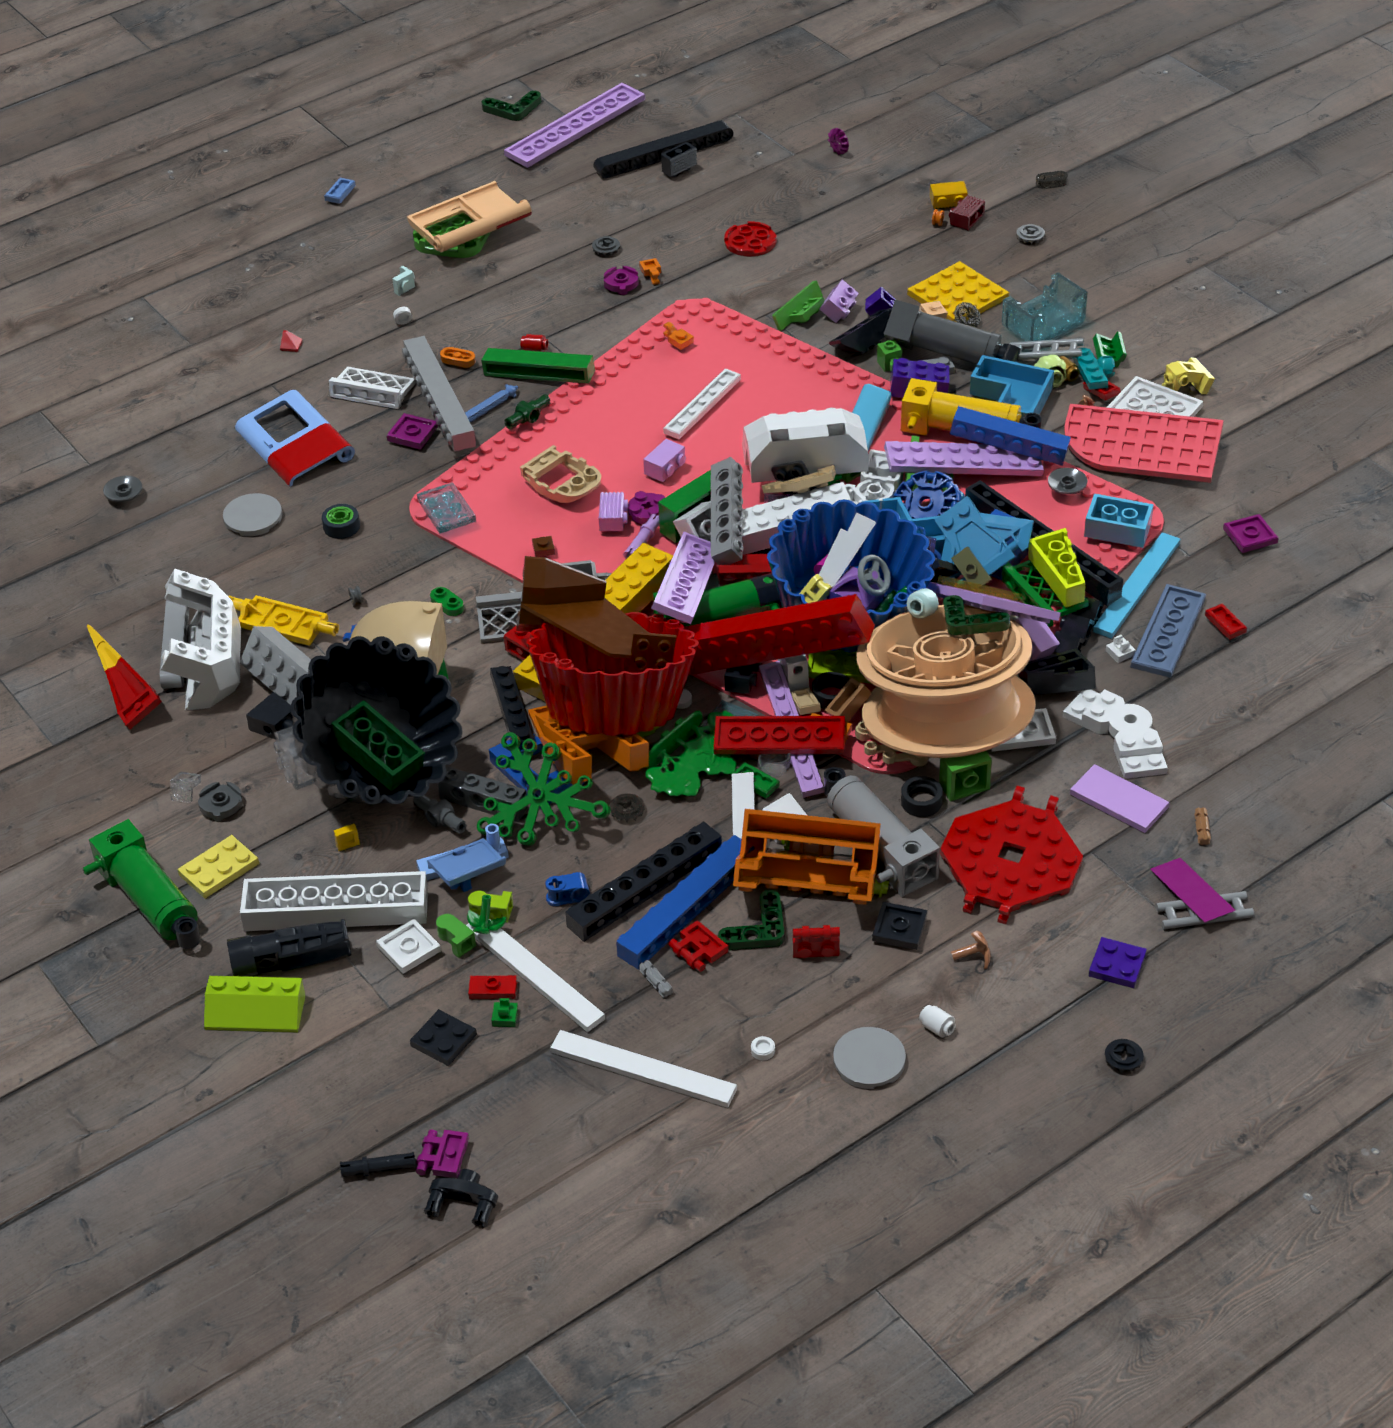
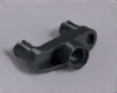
M461 1169L457 1179L437 1178L431 1182L429 1188L430 1196L424 1213L431 1217L432 1212H434L433 1217H439L445 1198L478 1204L472 1223L480 1226V1222H482L481 1227H487L492 1208L496 1207L498 1195L492 1189L479 1184L481 1176L477 1172L470 1169Z

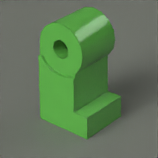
M443 914L437 918L438 937L452 945V952L455 956L460 958L476 946L474 931L455 916Z

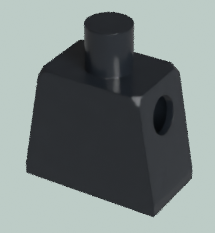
M272 692L246 714L248 728L252 732L275 740L280 739L287 732L293 735L291 705L275 692Z

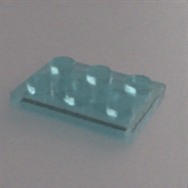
M453 482L417 494V500L439 533L476 522V515Z

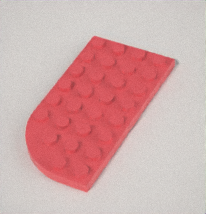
M1070 404L1064 431L1065 436L1071 437L1069 448L1079 460L1093 468L1103 471L1211 483L1224 420Z

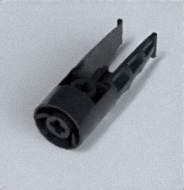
M341 919V922H325L274 930V933L254 937L247 935L227 939L233 976L259 977L258 974L277 970H282V972L336 959L344 955L351 956L345 919Z

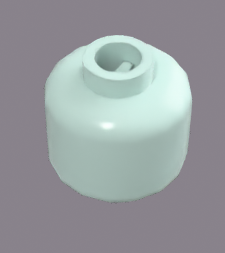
M927 588L911 593L907 599V609L916 618L930 616L938 609L939 602L936 594Z

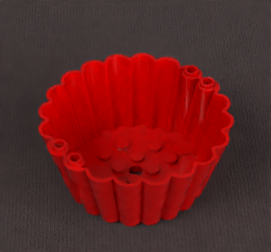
M640 612L626 613L627 616L649 633L676 635L673 663H666L665 667L661 669L647 668L643 672L628 671L629 659L609 657L548 622L541 625L542 628L531 631V638L527 639L526 643L552 719L557 720L559 725L569 726L571 730L585 731L588 734L603 733L615 736L622 733L632 735L639 731L647 732L653 730L654 727L664 726L667 720L674 718L699 644L694 639V632L684 630V625L680 624L678 620H667L661 614H653L648 617Z

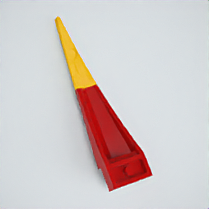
M87 624V629L106 673L117 713L124 724L131 730L155 709L162 700L157 695L156 690L93 627Z

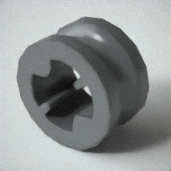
M356 586L355 589L348 588L352 605H356L357 602L363 603L359 586Z

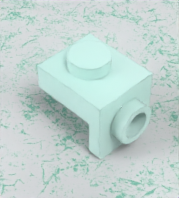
M404 266L400 267V274L392 278L394 293L398 296L415 287L414 273Z

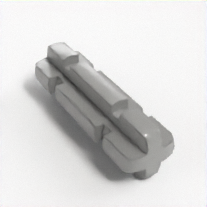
M649 960L639 965L640 972L647 976V980L656 990H659L658 992L662 997H667L673 993L672 986Z

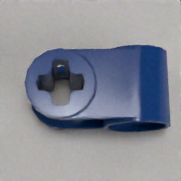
M580 872L552 876L545 882L546 889L548 890L546 901L551 906L581 902L590 895L586 877Z

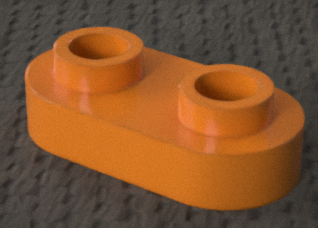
M446 347L440 351L441 361L445 364L470 368L476 363L475 354L472 351L454 347Z

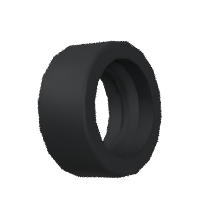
M825 672L813 680L812 693L820 703L821 709L825 710L837 696L824 694L821 690L828 687H836L842 690L850 680L847 676L838 672Z
M917 776L910 778L903 784L901 789V805L910 815L928 817L937 813L942 807L943 788L935 779L927 776ZM916 792H927L933 795L934 798L928 801H917L912 799L910 795Z

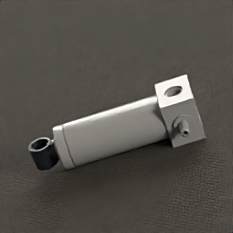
M831 767L825 770L824 793L828 796L827 804L840 819L881 823L878 859L884 864V870L876 875L878 883L888 880L892 888L903 897L939 879L940 847L922 829L912 833L857 776L850 775L846 777L845 771L838 767Z

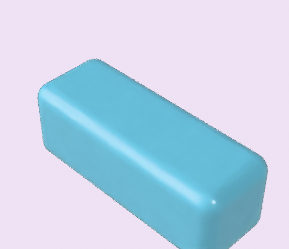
M865 384L852 411V413L860 416L865 430L868 451L889 408L892 397L890 391L872 384Z

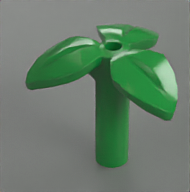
M490 895L482 896L480 916L471 910L467 913V920L471 926L475 927L473 931L476 933L489 934V930L496 931L500 929L507 920L506 917L489 920Z

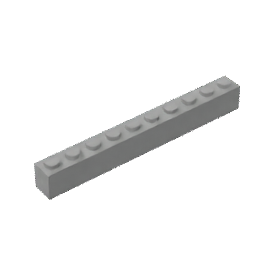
M425 336L403 340V358L406 359L408 368H411L413 377H416L417 385L421 388L422 395L425 396L432 415H435L437 425H440L447 445H451L454 452L475 447L474 429Z

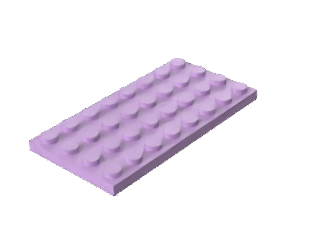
M930 582L927 586V589L932 590L939 598L957 595L963 599V604L984 610L1005 612L1009 615L1050 623V620L1059 621L1060 612L989 594Z

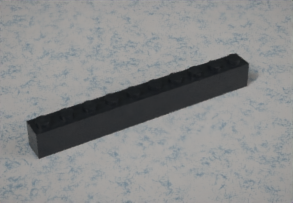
M981 480L966 488L965 497L968 496L980 513L991 514L997 509L1016 518L1034 520L1031 538L1054 532ZM1072 544L1073 553L1075 552L1077 564L1080 566L1085 580V591L1103 602L1106 606L1122 597L1123 578Z

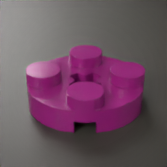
M616 266L604 273V288L617 292L619 295H626L628 291L633 290L639 285L638 272L632 267L622 266V269H617Z
M644 491L636 492L635 497L628 503L629 516L631 515L632 520L637 523L646 524L652 514L659 516L658 502L665 498V496L662 494L645 493Z

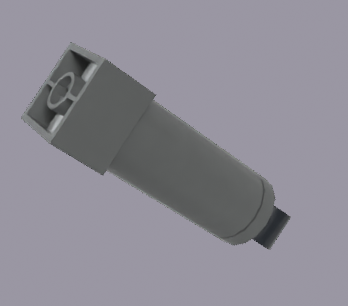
M896 299L884 332L887 341L895 340L900 347L912 350L913 346L974 364H978L982 355L1017 362L1021 351L1019 347L1004 343L1002 345V335L924 313L920 306Z

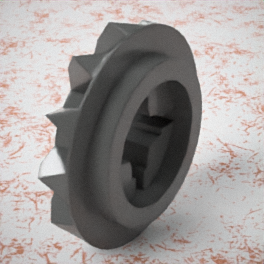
M600 237L592 243L593 252L598 255L604 254V256L612 255L620 249V242L613 237Z

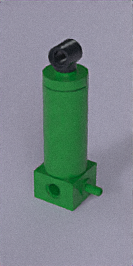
M129 819L89 839L94 862L83 867L85 875L98 870L111 887L119 885L162 938L167 940L177 939L179 946L184 949H192L200 943L201 937L196 922L198 919L197 910L147 852L144 836Z

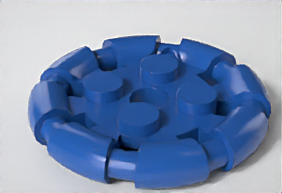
M929 470L911 475L910 479L906 482L903 481L899 485L893 498L900 497L902 501L906 499V502L903 504L911 519L940 516L961 501L959 487L953 483L951 477L939 471L932 473ZM916 484L918 488L911 491L910 488ZM947 487L944 492L941 491L942 488ZM930 499L931 501L928 506H921L923 500ZM946 502H950L951 507L946 506Z

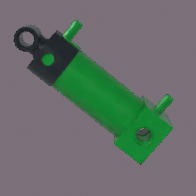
M772 573L704 590L691 624L682 622L680 624L685 627L783 608ZM658 592L653 593V603ZM664 615V618H666L667 620H676V618Z

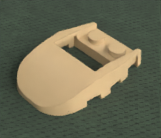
M554 445L520 467L521 476L538 493L561 503L576 501L595 490L601 484V473L594 466H588L587 460L582 457L577 459L566 450L560 453ZM561 463L577 474L554 490L550 489L547 484L537 480Z

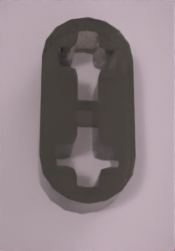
M1064 171L1040 173L1036 176V186L1041 189L1062 187L1067 185L1068 174Z

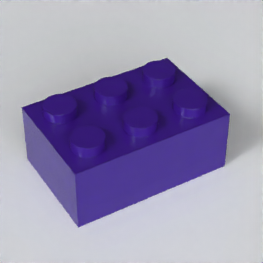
M905 358L893 359L890 392L893 397L903 398L910 379L914 378L937 382V391L948 393L949 365L927 363L922 360L909 361Z

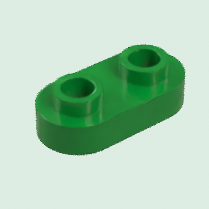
M437 587L431 591V602L442 603V609L446 615L457 616L464 611L463 600L449 589Z

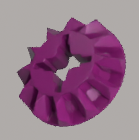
M839 128L830 130L828 142H830L833 152H837L838 155L845 154L849 149V141L846 134Z

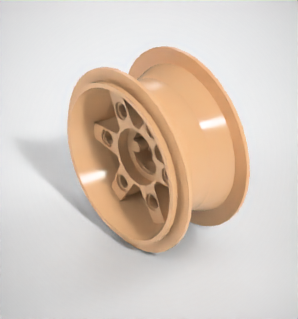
M938 605L935 613L925 618L913 617L907 611L887 620L873 629L869 643L859 645L857 651V665L860 672L868 681L877 686L863 705L862 718L866 730L872 737L890 748L930 758H952L973 755L997 747L1014 738L1031 722L1036 707L1034 694L1030 687L1016 676L1024 669L1031 658L1032 642L1028 632L1019 623L1010 618L1011 626L1005 631L958 636L950 635L947 632L944 605ZM964 605L965 615L995 613V611Z

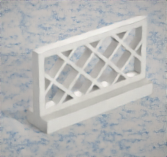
M347 367L337 378L332 377L329 380L330 397L399 409L401 407V400L416 384L415 378Z

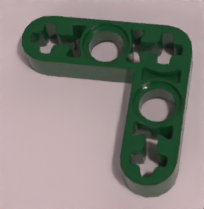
M539 91L528 92L514 105L494 98H485L481 101L484 112L512 121L522 120L542 102Z
M951 595L943 600L946 627L950 635L999 632L1008 630L1011 626L1008 613L995 612L965 615L963 599L960 596Z
M765 890L760 894L762 925L725 927L718 932V937L728 945V950L768 948L783 944L784 924L780 895L777 891ZM768 900H772L773 907L768 906ZM774 915L777 916L778 919L775 921H769L766 919V917ZM775 929L776 937H772L771 930ZM749 934H754L757 936V938L754 940H748L745 938V936Z

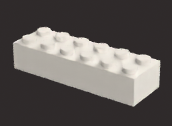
M844 482L742 509V528L744 532L742 535L744 547L742 554L770 548L769 539L772 535L779 533V523L785 519H792L793 513L798 509L811 510V507L818 502H828L833 505L836 501L842 499L851 501Z

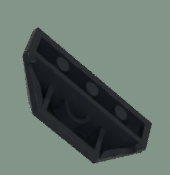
M891 308L877 311L829 341V344L849 354L858 353L860 355L866 353L870 346H876L885 337L884 332L892 311Z

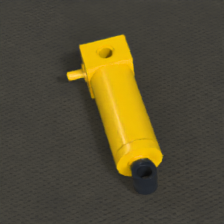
M911 378L902 399L901 431L927 436L930 427L951 431L953 418L958 406L1041 429L1042 417L1037 413H1026L1022 416L1020 405L938 392L937 382Z

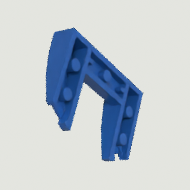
M533 733L534 741L537 743V749L533 753L534 756L542 751L543 744L539 737H536V734ZM501 743L490 748V762L516 787L526 789L527 796L530 787L522 772L510 768L501 769L496 764V759L500 755H505L511 760H515L512 753L505 749ZM506 758L501 760V766L506 764ZM531 769L535 779L538 780L539 775ZM558 770L549 774L547 783L557 777ZM563 784L551 792L559 794L573 784ZM537 790L535 792V797H539L541 795L540 790Z

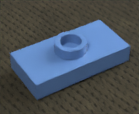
M339 178L324 195L325 201L340 204L356 186L355 181Z

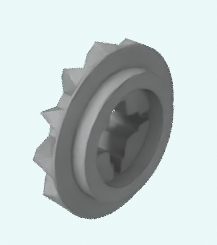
M1027 224L1017 229L1016 236L1020 241H1024V243H1039V241L1043 240L1045 231L1040 226Z

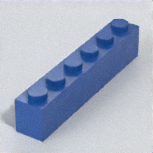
M960 406L957 408L950 435L1062 466L1071 439L1069 436Z

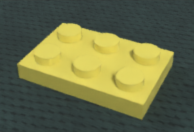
M230 835L177 870L179 876L206 899L257 866L259 860L233 835Z

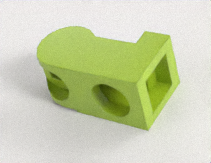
M475 891L469 895V910L480 916L482 896L490 895L489 919L506 917V922L509 921L514 906L512 892L503 891L501 896L486 894L484 891Z

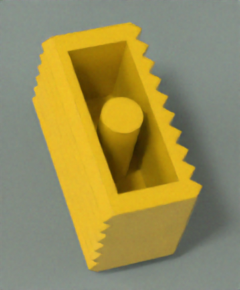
M964 181L930 184V199L934 209L936 207H956L959 200H963L968 195Z

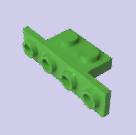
M812 281L772 315L779 331H782L791 322H807L810 316L820 311L819 309L825 300L822 297L823 294L817 281Z

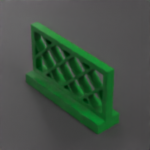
M1030 560L1016 566H1012L1010 563L1002 566V582L1024 604L1052 611L1054 610L1051 606L1063 607L1056 611L1060 612V617L1089 606V601L1086 598L1084 602L1065 607L1061 601L1054 600V597L1057 596L1054 591L1043 588L1044 584L1048 585L1045 579L1032 576V573L1039 572ZM1027 571L1029 572V574L1023 575L1019 574L1018 572ZM1029 582L1040 583V586H1031ZM1040 594L1051 595V598H1042ZM1050 620V623H1046L1048 627L1053 626V620Z

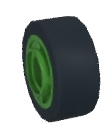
M332 505L322 513L323 530L329 537L335 539L348 538L356 534L360 529L359 513L352 505Z

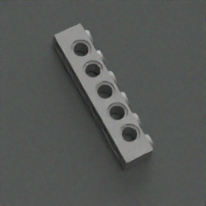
M732 457L711 465V558L718 565H731L742 560V551L744 549L742 544V535L744 533L742 528L743 469Z

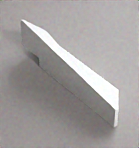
M856 513L848 531L840 529L819 573L825 584L828 583L833 587L838 582L875 526V521ZM816 587L813 592L817 594L820 589Z

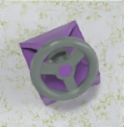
M876 555L865 556L860 561L858 568L849 566L830 590L829 599L857 594L866 611L869 609L874 610L882 602L890 586L891 577L888 566ZM873 561L872 568L864 570L867 562ZM879 566L884 573V580L880 578Z

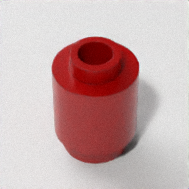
M527 334L521 337V350L545 352L548 349L549 341L545 335Z

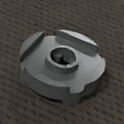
M219 782L211 783L201 790L198 805L203 815L212 818L215 822H221L242 809L241 791L238 786L231 782H226L227 785H220Z

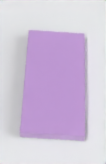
M1095 764L1070 789V795L1144 833L1169 808L1168 801Z

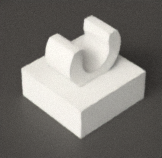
M1122 635L1114 637L1113 642L1106 645V652L1117 663L1133 657L1136 651Z

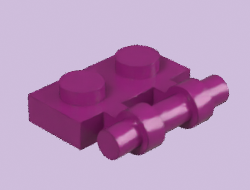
M429 1130L422 1142V1153L418 1155L416 1161V1173L425 1175L427 1168L433 1167L432 1172L435 1176L457 1178L469 1140L468 1133L444 1130L442 1137H437L438 1132L436 1130ZM438 1149L437 1155H431L433 1150Z

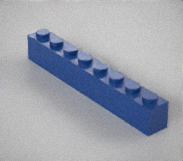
M733 835L729 840L724 841L718 850L710 854L699 867L694 868L692 873L686 879L681 880L675 889L667 893L655 907H651L642 919L637 920L632 928L625 934L620 935L616 941L617 957L639 970L641 963L650 960L734 881L735 861L740 854L742 839ZM752 846L747 854L755 850V847Z

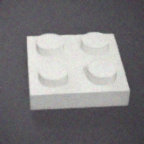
M415 919L376 941L377 947L403 974L441 952L440 944Z

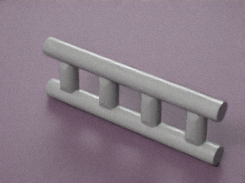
M1084 338L1010 342V344L1021 349L1018 360L1040 359L1048 355L1081 357L1082 350L1077 349V346L1084 345ZM1070 346L1069 350H1058L1059 347ZM1051 347V351H1040L1041 348ZM1033 348L1032 352H1022V349Z
M1246 891L1220 894L1226 902H1232L1236 911L1204 922L1182 900L1156 903V911H1165L1168 920H1162L1163 929L1254 917L1253 908L1244 909L1242 901L1247 900ZM1188 909L1190 917L1177 918L1175 910Z

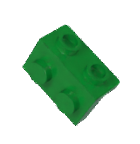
M1117 331L1112 339L1097 333L1095 334L1093 343L1097 359L1101 356H1112L1117 368L1127 355L1121 332Z

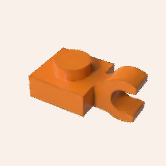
M657 259L639 261L643 275L650 276L653 285L660 284L658 276L661 273V266Z
M671 322L663 325L667 329L663 334L668 337V342L678 349L682 350L694 343V336L682 328L677 331Z

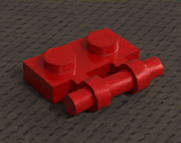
M698 920L680 932L682 939L680 942L672 939L668 944L673 949L675 955L683 957L687 961L688 966L692 969L696 968L699 972L704 971L706 968L702 960L706 959L712 964L729 952L728 945ZM692 947L696 952L692 954L687 949Z
M823 925V928L802 926V928L793 929V958L839 956L840 927Z

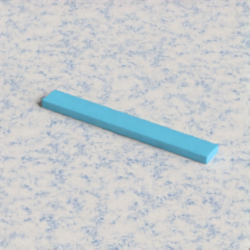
M1163 532L1160 534L1123 585L1122 597L1107 607L1094 625L1093 632L1111 639L1114 637L1180 544V538Z

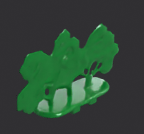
M697 710L686 719H678L675 722V728L670 732L665 730L661 734L660 741L649 752V766L646 767L648 768L646 777L652 782L651 790L656 792L664 791L670 796L681 794L686 796L696 795L701 785L698 772L733 774L736 769V762L730 757V754H714L716 716L734 715L727 710L722 713L710 712L708 724L705 727H699L702 721V712ZM704 730H709V731H710V734H707V733H705V732H703V731H704ZM696 732L698 736L696 739L685 742ZM680 745L684 746L685 751L683 754L676 757L670 756ZM674 758H677V759H679L680 761L675 762L673 759H674ZM668 761L674 764L673 771H669L667 765L670 763ZM662 762L661 767H655ZM665 768L666 772H661V769Z

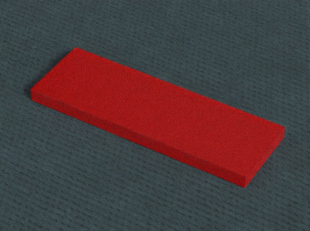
M716 716L714 754H844L845 716Z

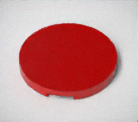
M747 221V224L730 227L725 232L724 243L726 248L736 255L754 257L770 252L776 246L777 235L767 224Z

